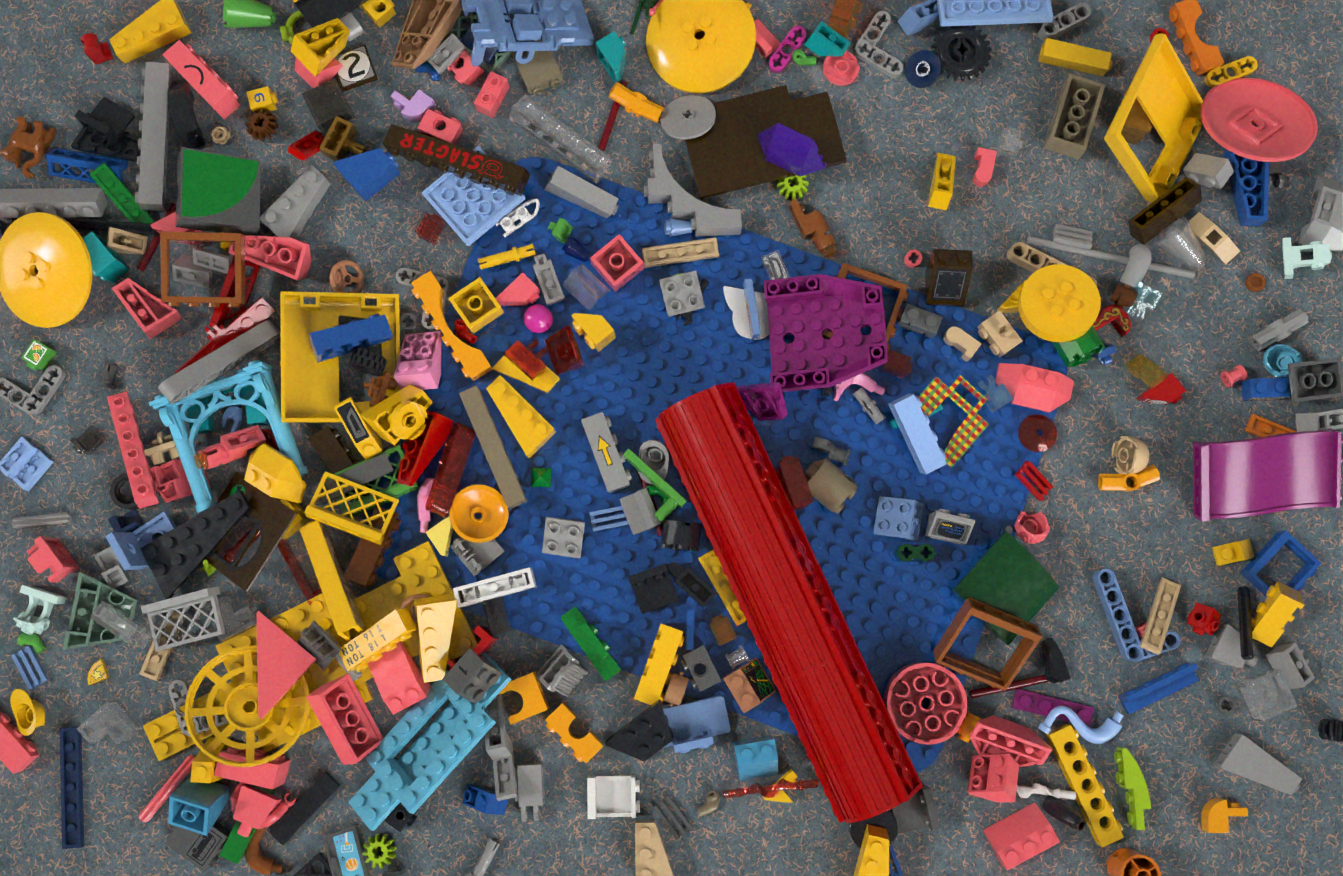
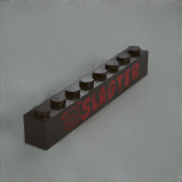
M391 124L382 143L393 156H403L410 162L418 161L425 167H436L443 173L451 172L461 179L464 177L469 178L476 184H487L488 187L494 190L502 189L505 193L512 196L514 194L522 195L530 177L524 167Z

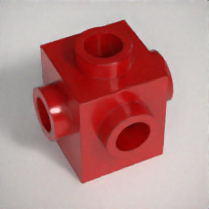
M1196 602L1193 611L1188 615L1187 624L1198 635L1204 636L1205 633L1212 636L1219 627L1221 614L1212 607Z

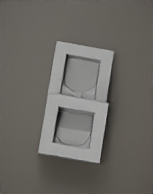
M111 546L94 555L103 570L101 574L108 586L116 588L130 581L126 570L123 569Z

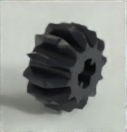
M1320 720L1318 725L1319 737L1324 740L1343 743V721Z

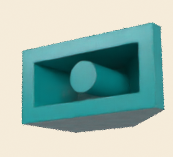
M821 21L804 46L818 56H843L851 42Z

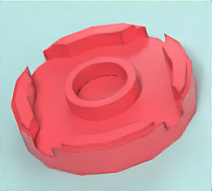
M848 51L843 56H826L822 66L823 74L827 80L839 86L851 84L857 78L860 69L856 57Z

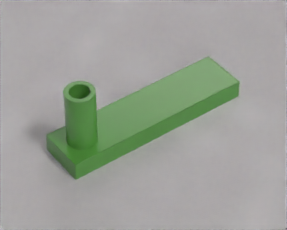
M629 448L623 454V458L668 497L667 501L654 514L659 521L663 523L677 506L681 509L687 502Z

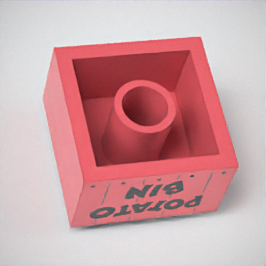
M620 234L590 257L592 266L615 292L644 269V262Z

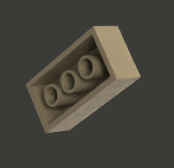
M1069 73L1063 82L1043 146L1044 149L1080 159L1087 149L1105 84Z

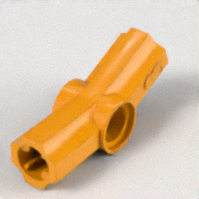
M618 82L614 84L609 92L608 97L624 106L626 112H632L636 114V117L640 115L657 124L660 121L664 107L647 100L643 94L635 91L632 92Z
M1152 464L1136 474H1099L1098 487L1100 491L1129 492L1160 480V473ZM1127 478L1132 481L1131 487L1126 484Z

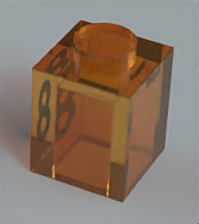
M720 614L711 619L712 623L709 626L719 646L737 638L727 616L723 617Z

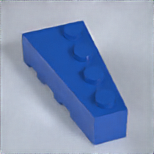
M374 314L369 316L368 319H358L348 324L312 332L309 335V342L315 359L319 363L351 353L355 348L364 349L390 341L393 335L385 314Z

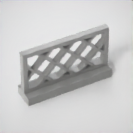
M219 586L141 606L142 614L147 613L155 651L225 634L217 595L221 594ZM211 600L212 610L209 613L204 607L207 601ZM190 606L197 609L194 617L187 613ZM174 610L181 614L177 622L171 618ZM201 613L208 617L204 625L198 621ZM155 615H160L164 618L161 626L157 624ZM184 618L191 621L188 629L181 625ZM211 621L216 623L217 632H213L208 628ZM168 622L174 625L171 633L165 630ZM195 625L202 629L199 636L192 633ZM178 629L185 633L182 641L175 637ZM162 633L168 637L166 644L163 646L160 640Z

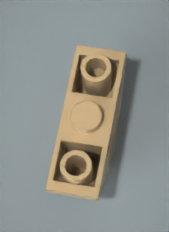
M1200 212L1184 225L1225 265L1240 252L1232 240Z

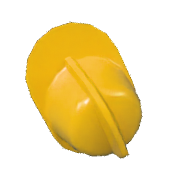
M15 689L11 694L10 703L16 724L22 735L29 736L35 728L45 724V709L41 703L31 700L25 690Z

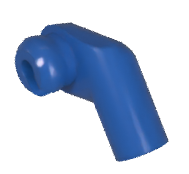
M422 63L416 68L417 72L429 73L432 81L440 80V74L430 63Z

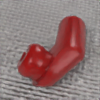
M457 319L454 322L458 338L471 344L477 341V336L469 333L468 326L462 319Z

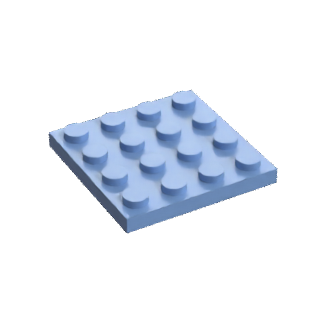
M479 145L472 150L487 155ZM448 171L422 192L427 201L468 247L526 199L523 194L521 196L517 194L512 196L505 193L502 189L494 190L488 187L487 184H476L469 178L464 177L461 179Z

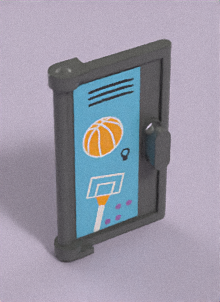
M352 824L346 829L322 836L332 876H370L367 863H365V856L362 855L363 848L357 824Z

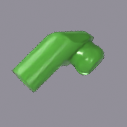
M800 49L793 51L792 58L798 65L816 66V56H807Z
M21 633L17 638L18 645H32L37 654L47 649L38 634L33 633L29 635Z

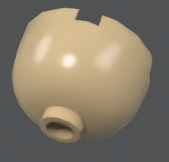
M1119 437L1121 439L1115 441L1112 446V458L1116 456L1117 467H1114L1115 471L1119 474H1136L1144 470L1149 461V450L1146 443L1137 437Z

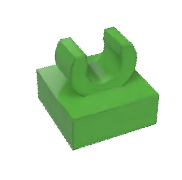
M559 218L557 223L550 222L548 229L552 230V235L560 243L566 244L573 227L567 220Z

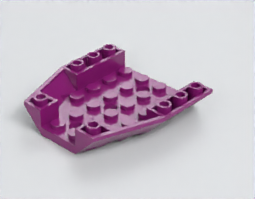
M824 274L764 281L765 300L768 307L772 367L770 381L771 383L779 382L782 392L829 388L888 362L882 286ZM868 326L872 329V332L869 335L861 334V329ZM826 330L833 332V336L828 340L822 337L823 332ZM787 335L794 336V341L790 344L784 342V338Z

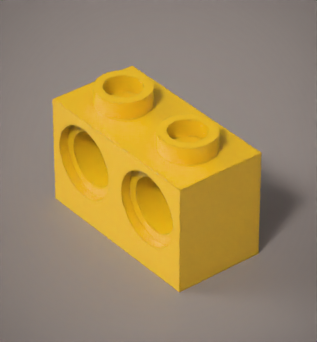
M368 0L359 6L379 28L396 15L395 5L391 0ZM385 8L383 12H378L380 9Z

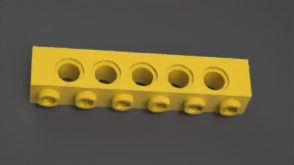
M1064 724L1051 730L1049 734L1045 733L1071 791L1076 792V802L1096 844L1103 848L1124 838L1121 832L1123 827L1112 813L1114 808L1104 796L1105 789L1095 777L1097 774L1091 763L1089 764L1086 758L1088 756L1087 751L1083 745H1080L1077 739L1079 734L1074 726ZM1067 742H1070L1071 749L1068 752H1066L1064 749V745ZM1078 760L1080 767L1074 770L1073 763ZM1088 779L1089 785L1087 788L1083 789L1082 782L1083 780ZM1093 798H1097V805L1095 807H1091V800ZM1105 816L1106 823L1100 826V819Z

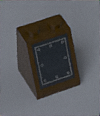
M933 249L925 270L926 305L964 307L973 270L972 251Z

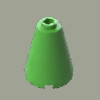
M224 0L223 21H227V23L223 25L226 28L272 26V23H276L277 12H274L271 6L257 0Z

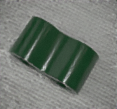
M903 544L895 549L894 554L900 562H907L912 559L926 562L933 559L935 550L930 544H922L917 547ZM905 548V551L909 552V555H901V551H903ZM923 550L928 551V555L925 558L920 553Z

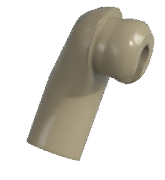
M710 790L707 794L706 804L697 808L700 817L717 810L720 801V795L717 791Z

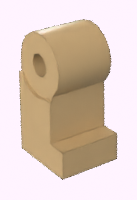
M950 327L943 335V340L947 345L954 346L964 353L961 358L966 362L972 358L981 345L979 341L958 327Z

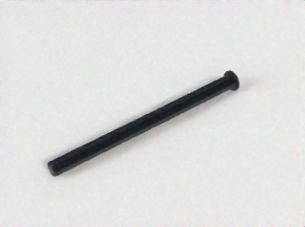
M61 217L75 229L109 231V227L132 233L153 234L154 237L160 235L151 227V223Z

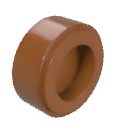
M1252 273L1245 280V286L1251 292H1259L1266 285V280L1260 273Z

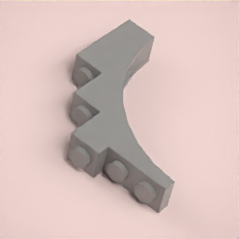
M653 144L652 151H649V163H653V168H650V178L647 179V185L644 186V197H648V204L667 203V211L671 213V218L679 220L691 219L692 230H695V237L740 235L742 229L741 209H725L712 206L686 192L668 171L662 157L660 144Z

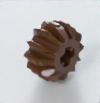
M260 108L259 113L253 110L254 115L247 116L249 121L245 122V125L248 128V134L252 135L253 139H260L264 142L265 137L271 140V133L277 135V132L274 130L279 128V125L276 123L277 118L270 111L267 110L265 112Z

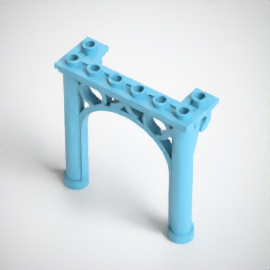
M255 360L248 363V366L242 370L236 371V375L219 377L217 382L205 385L175 404H171L163 394L154 397L155 400L148 402L153 409L159 410L163 424L166 427L169 426L196 502L197 514L204 512L216 505L197 453L196 437L200 426L206 418L223 407L248 405L262 412L271 425L280 453L293 460L301 477L309 474L307 467L304 466L289 423H281V400L271 375L272 365ZM252 385L255 389L254 395L249 400L241 398L240 390L243 387ZM235 387L234 396L236 399H233V396H225L222 391ZM260 394L263 397L266 408L255 403ZM213 395L212 401L208 404V409L205 403L198 401ZM198 404L201 407L200 415L197 419L189 418L187 416V409ZM184 420L186 422L194 423L191 428L190 434L188 433Z

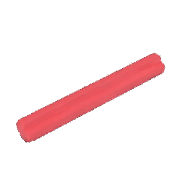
M189 755L142 810L138 816L142 822L146 823L153 817L189 774L195 756Z

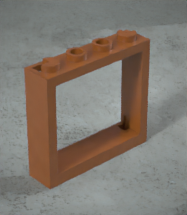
M160 231L161 302H168V306H180V303H188L189 307H200V303H208V307H220V303H228V307H239V304H245L244 234ZM169 241L235 242V297L170 296Z
M842 263L837 277L845 279L846 275L850 274L899 292L886 327L889 352L891 345L888 344L890 337L893 338L897 327L894 324L896 320H900L903 310L900 307L902 302L905 303L909 292L906 290L908 285ZM828 330L822 334V337L826 340L833 336V332Z
M967 597L933 650L935 662L942 665V667H948L958 674H965L978 682L982 681L993 688L997 687L1006 691L1041 640L1042 634L1038 625ZM971 615L1023 636V639L1000 673L947 652Z

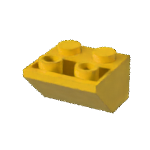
M580 313L571 315L573 328L580 336L582 334L585 336V342L591 350L595 348L599 352L616 338L614 329L602 315Z

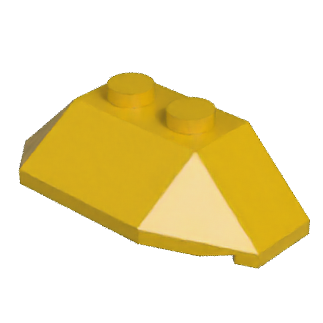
M266 443L250 453L245 472V481L270 497L302 503L307 485L302 480L300 472L292 459Z

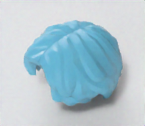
M1284 344L1271 346L1263 356V364L1266 371L1276 378L1289 377L1288 364L1299 363L1303 360L1301 353Z

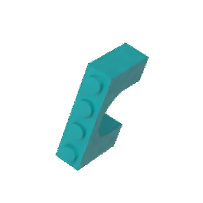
M252 385L243 387L240 390V394L245 400H249L255 392ZM235 387L222 391V393L234 392ZM260 394L255 403L266 408L263 397ZM213 395L198 401L205 403L208 409V404L212 401ZM195 404L188 408V417L197 419L201 413V407ZM245 405L248 425L261 426L270 424L262 412L254 407ZM213 413L202 423L197 434L215 432ZM189 422V431H191L194 423Z

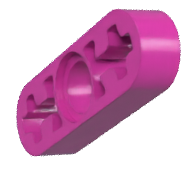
M794 26L771 56L768 66L773 73L782 72L792 59L793 51L799 49L805 41L806 30L802 26ZM800 32L801 37H798L795 43L792 42L795 36L794 33ZM790 46L793 51L790 54H785L782 48ZM781 56L780 66L774 67V62H777Z

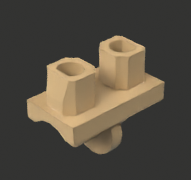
M164 432L157 433V439L152 440L155 447L144 450L145 455L151 457L154 465L166 463L164 453L168 451L172 460L180 458L172 434L166 436Z

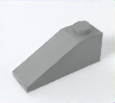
M1343 408L1296 413L1295 423L1297 432L1343 428Z

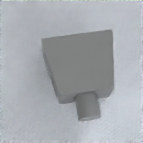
M1220 624L1204 656L1210 660L1240 669L1244 663L1253 667L1258 661V657L1255 655L1252 660L1242 659L1240 633L1228 624Z

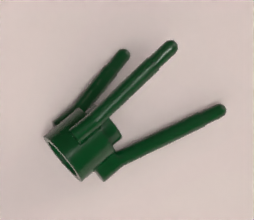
M639 0L630 32L631 35L634 34L642 6L646 9L645 19L648 20L650 8H653L659 0Z

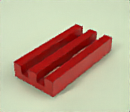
M1025 461L1015 473L1018 480L1038 501H1043L1044 495H1048V490L1053 488L1030 461ZM1022 472H1023V473L1029 478V480L1041 491L1040 493H1039V492L1035 489V487L1023 476Z

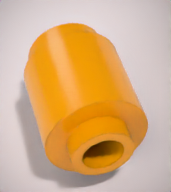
M967 712L959 730L956 732L959 734L958 738L969 743L971 740L970 734L981 718Z

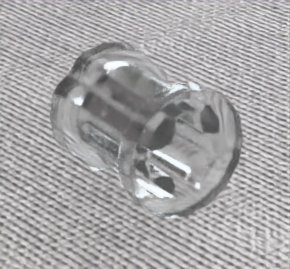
M742 645L739 646L738 650L725 654L733 670L739 664L750 661Z

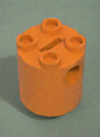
M1123 847L1117 849L1107 860L1109 876H1161L1159 866L1152 858L1132 848Z

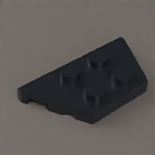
M660 699L614 733L606 740L605 745L645 762L669 744L674 736L668 725L667 715L664 714L662 701Z

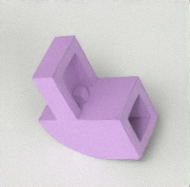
M418 90L410 101L397 91H394L391 95L394 102L393 105L401 111L404 119L411 122L421 121L427 109L433 111L436 107L434 100L421 90Z

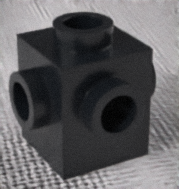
M400 802L384 821L401 833L407 825L412 826L417 816L415 815L416 812L414 814L409 813Z

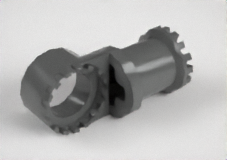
M814 438L813 449L828 453L827 459L829 461L841 462L842 465L846 466L850 449L837 448L826 439Z

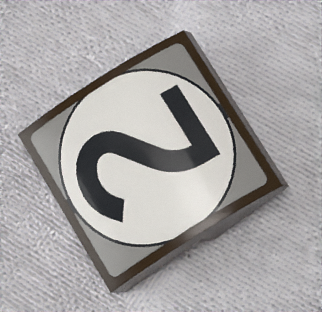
M366 44L339 53L335 57L343 65L336 73L343 92L378 80Z

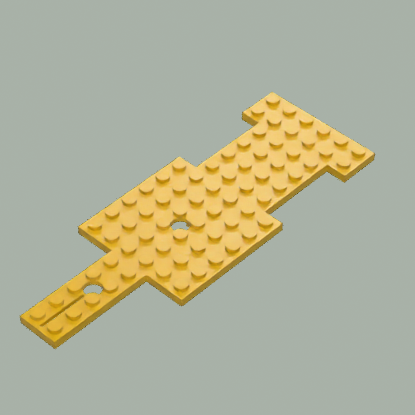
M430 541L393 558L401 575L400 577L355 599L366 630L394 610L400 609L402 603L414 594H426L431 597L454 594ZM323 593L269 619L296 643L302 636L301 632L308 628L314 620L324 631L329 629L342 647L348 643V641L337 634ZM414 601L411 602V603L407 606V609H408L410 615H411L410 608H411V605L414 603ZM457 604L447 661L464 655L469 648L473 650L478 644L462 608H458ZM257 626L216 645L218 653L221 654L242 646H257ZM417 632L411 633L412 637L402 641L412 658L419 655ZM252 653L253 665H257V653ZM243 654L223 661L227 672L244 666ZM334 658L324 671L314 662L303 675L306 678L309 691L312 693L320 686L347 673L336 658ZM369 666L361 671L362 676L353 681L364 703L374 699L366 683L367 680L373 678ZM253 672L254 683H258V672ZM245 673L232 677V682L228 684L233 688L244 684ZM298 680L290 688L292 698L304 696L300 680ZM221 688L215 696L213 707L225 704L228 694ZM209 693L194 700L197 708L206 707ZM284 695L280 700L286 699V696ZM248 702L244 706L245 712H252L255 709V703ZM185 705L180 707L183 713H185ZM304 705L293 706L291 718L284 729L292 737L297 732L302 721ZM311 705L308 721L302 734L321 726ZM286 708L274 710L271 720L278 726L281 725L285 717ZM175 710L143 725L158 761L195 744L191 736L182 733ZM228 722L223 725L217 726V728L219 731H222L230 723ZM266 726L255 731L259 741L273 734ZM209 729L198 733L201 740L212 736L213 733ZM277 737L274 741L262 747L264 751L268 752L285 742Z

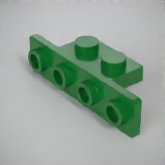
M573 607L560 617L604 681L609 680L621 670L608 652L610 647L606 641L598 638L596 634L599 632L593 623L588 624L577 607Z

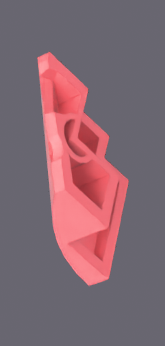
M197 452L198 455H199V458H200L202 467H203V469H204V472H205L207 481H208V483H209V480H208V477H207V474H206L204 465H203V463H202L200 454H199V452ZM180 459L150 468L155 489L166 503L193 495Z

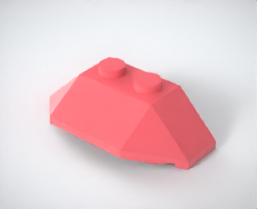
M999 363L995 378L996 385L999 386L1011 404L1048 413L1071 399L1074 381L1062 373L1025 364Z
M995 715L978 720L970 734V739L978 755L1010 754L1019 764V767L1034 764L1043 765L1052 751V747L1030 728Z

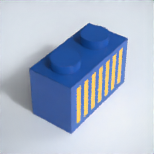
M1254 378L1241 382L1243 401L1282 400L1290 397L1289 378Z

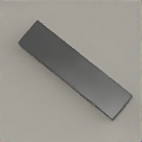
M383 453L337 476L364 486L393 472L394 469L386 453ZM332 479L326 480L324 485L326 491L338 487L336 481ZM318 485L313 486L314 491H316ZM348 486L343 488L342 492L345 495L355 489ZM340 490L328 494L331 501L342 496ZM326 495L318 498L321 505L329 502Z

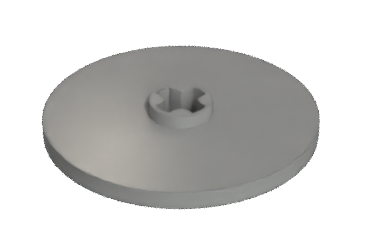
M695 95L683 96L673 100L664 108L660 118L661 126L665 133L673 138L682 140L693 139L711 129L716 120V111L714 105L704 97Z

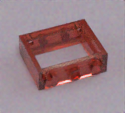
M792 455L782 458L775 471L794 511L810 506L814 500L799 458H793Z

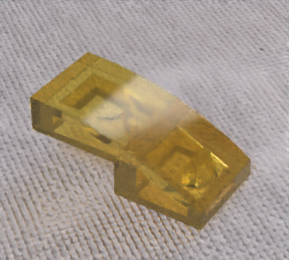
M1140 353L1124 364L1136 379L1140 377L1150 389L1167 378V374Z

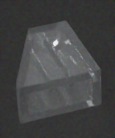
M104 601L94 609L90 617L125 643L144 649L152 639L151 629Z

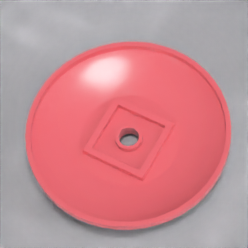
M1237 78L1216 85L1206 94L1201 105V120L1209 135L1218 144L1232 153L1256 161L1280 162L1296 158L1311 147L1318 132L1316 116L1306 101L1290 89L1268 80Z

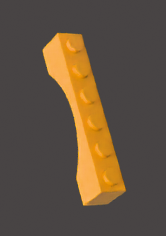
M429 271L411 282L414 287L412 289L413 294L417 300L421 298L424 303L421 305L427 315L431 314L434 318L431 321L437 331L441 330L444 334L441 337L447 347L451 346L454 350L451 353L457 363L460 361L464 366L461 370L467 379L470 377L475 381L493 370L481 350L465 344L450 330L443 313V289L433 273Z

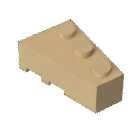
M635 820L636 876H675L656 820Z

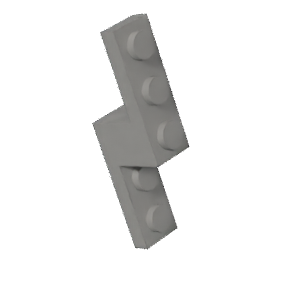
M498 694L486 707L487 713L496 723L485 734L486 752L493 760L496 799L501 801L518 797L513 743L506 732L503 696Z

